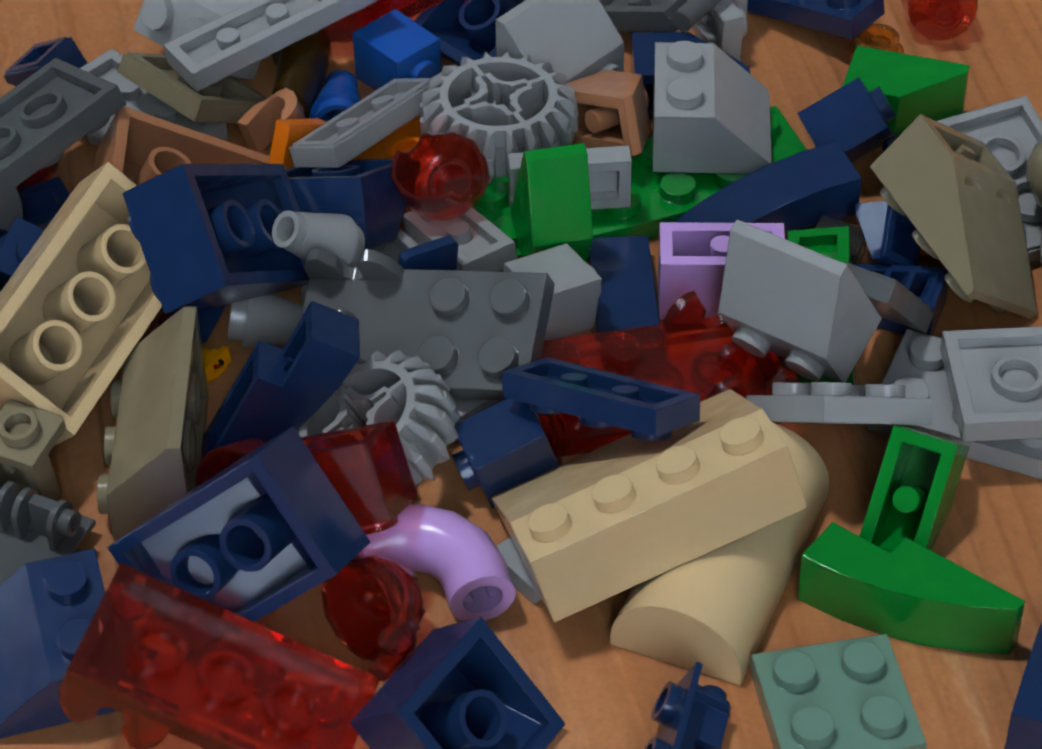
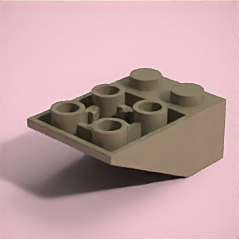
M920 114L870 166L884 185L880 190L881 196L895 211L909 218L916 228L912 232L914 240L930 256L940 259L949 271L944 276L945 281L959 297L969 303L974 299L987 303L1000 314L1009 311L1032 319L1037 314V307L1015 181L984 142Z

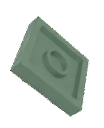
M887 634L751 654L750 674L774 749H926L927 743Z

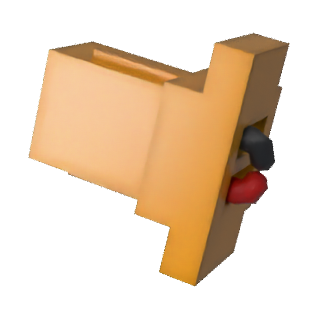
M223 345L219 350L215 348L209 350L202 347L207 383L211 380H216L227 369V365L232 362L227 346Z

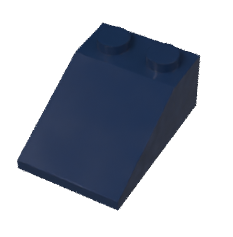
M181 164L122 193L129 211L128 221L130 229L135 238L140 242L150 270L152 291L161 302L165 314L176 313L183 306H197V311H202L305 286L309 283V277L304 269L305 261L284 248L278 247L272 238L273 224L280 213L286 210L301 212L284 164Z
M292 426L117 539L107 548L184 662L337 575L371 542Z

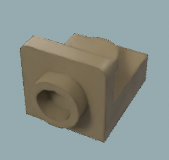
M13 399L8 400L0 410L1 486L9 481L20 484L22 490L30 487L37 490L39 495L57 501L61 491L48 454L66 429L61 415Z

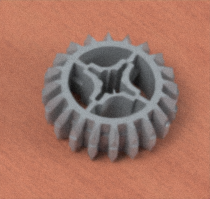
M507 51L502 57H491L486 52H484L482 59L478 60L462 57L459 67L452 65L443 66L442 75L430 78L429 88L426 92L422 93V102L420 103L421 135L424 137V145L428 146L431 152L432 159L443 161L446 171L453 172L462 169L466 180L472 179L477 175L486 176L490 184L496 177L508 178V153H521L528 150L571 145L575 140V132L578 131L577 99L574 96V88L569 87L567 84L566 74L553 73L551 63L549 62L533 64L530 55L517 59L512 58L509 51Z
M377 350L366 363H356L333 395L296 431L353 514L354 512L376 509L378 505L382 507L394 506L396 499L404 494L414 498V488L422 480H435L432 472L433 467L438 463L450 460L446 447L459 438L454 426L460 415L456 410L454 398L449 393V386L440 374L434 372L428 363L423 362L418 356L407 357L400 350L391 353L388 357Z

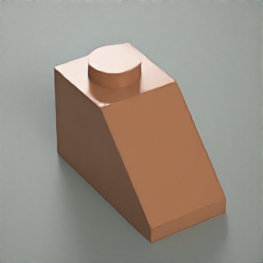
M604 70L567 83L569 87L574 88L578 113V131L575 132V140L571 145L585 143L586 148L629 145L631 156L643 152L651 128L647 109L648 95L644 88L642 74Z

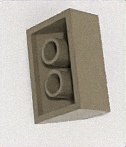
M183 306L139 342L125 360L122 380L112 381L111 412L112 417L117 418L116 426H106L104 457L106 465H110L109 474H99L97 504L100 514L110 515L114 541L200 485L203 440L209 396L197 306Z

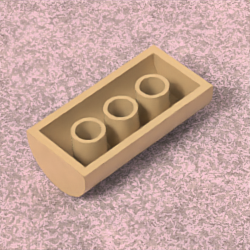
M773 423L789 447L807 508L632 587L612 625L610 644L689 670L697 661L703 664L702 674L740 686L750 666L751 654L756 653L828 496L829 475L826 465L818 452L795 432Z

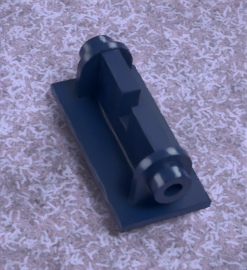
M696 661L678 684L669 681L663 687L651 716L653 721L659 723L656 737L651 738L645 749H694V746L699 749H721L731 712V705L726 700V692L720 687L714 685L702 687L698 685L703 664Z

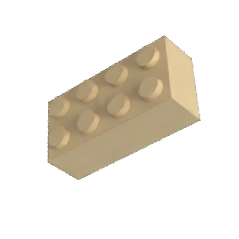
M109 162L77 184L0 292V410L8 400L13 399L61 415L66 429L55 445L73 437L162 307L161 302L152 291L150 270L140 242L135 238L130 229L128 221L129 211L122 194L137 185Z

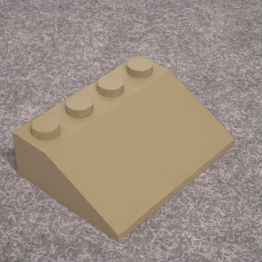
M731 389L700 402V421L673 430L672 437L669 439L642 441L633 438L629 434L491 496L493 504L554 623L807 508L788 445L762 408Z

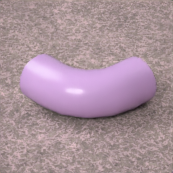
M423 504L386 506L352 514L371 542L358 554L366 580L399 572L418 571L430 574L441 583L452 615L460 621L482 617L484 621H487L505 612L514 602L516 590L504 557L486 531L458 513Z

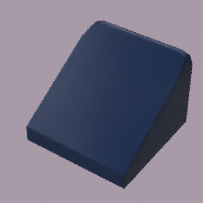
M62 37L32 46L5 71L6 74L3 77L8 84L17 86L54 58H58L78 68L83 67L88 62L72 37Z
M886 201L855 204L856 216L873 260L883 265L918 266L921 247L912 236V232L916 228L907 216L899 214Z

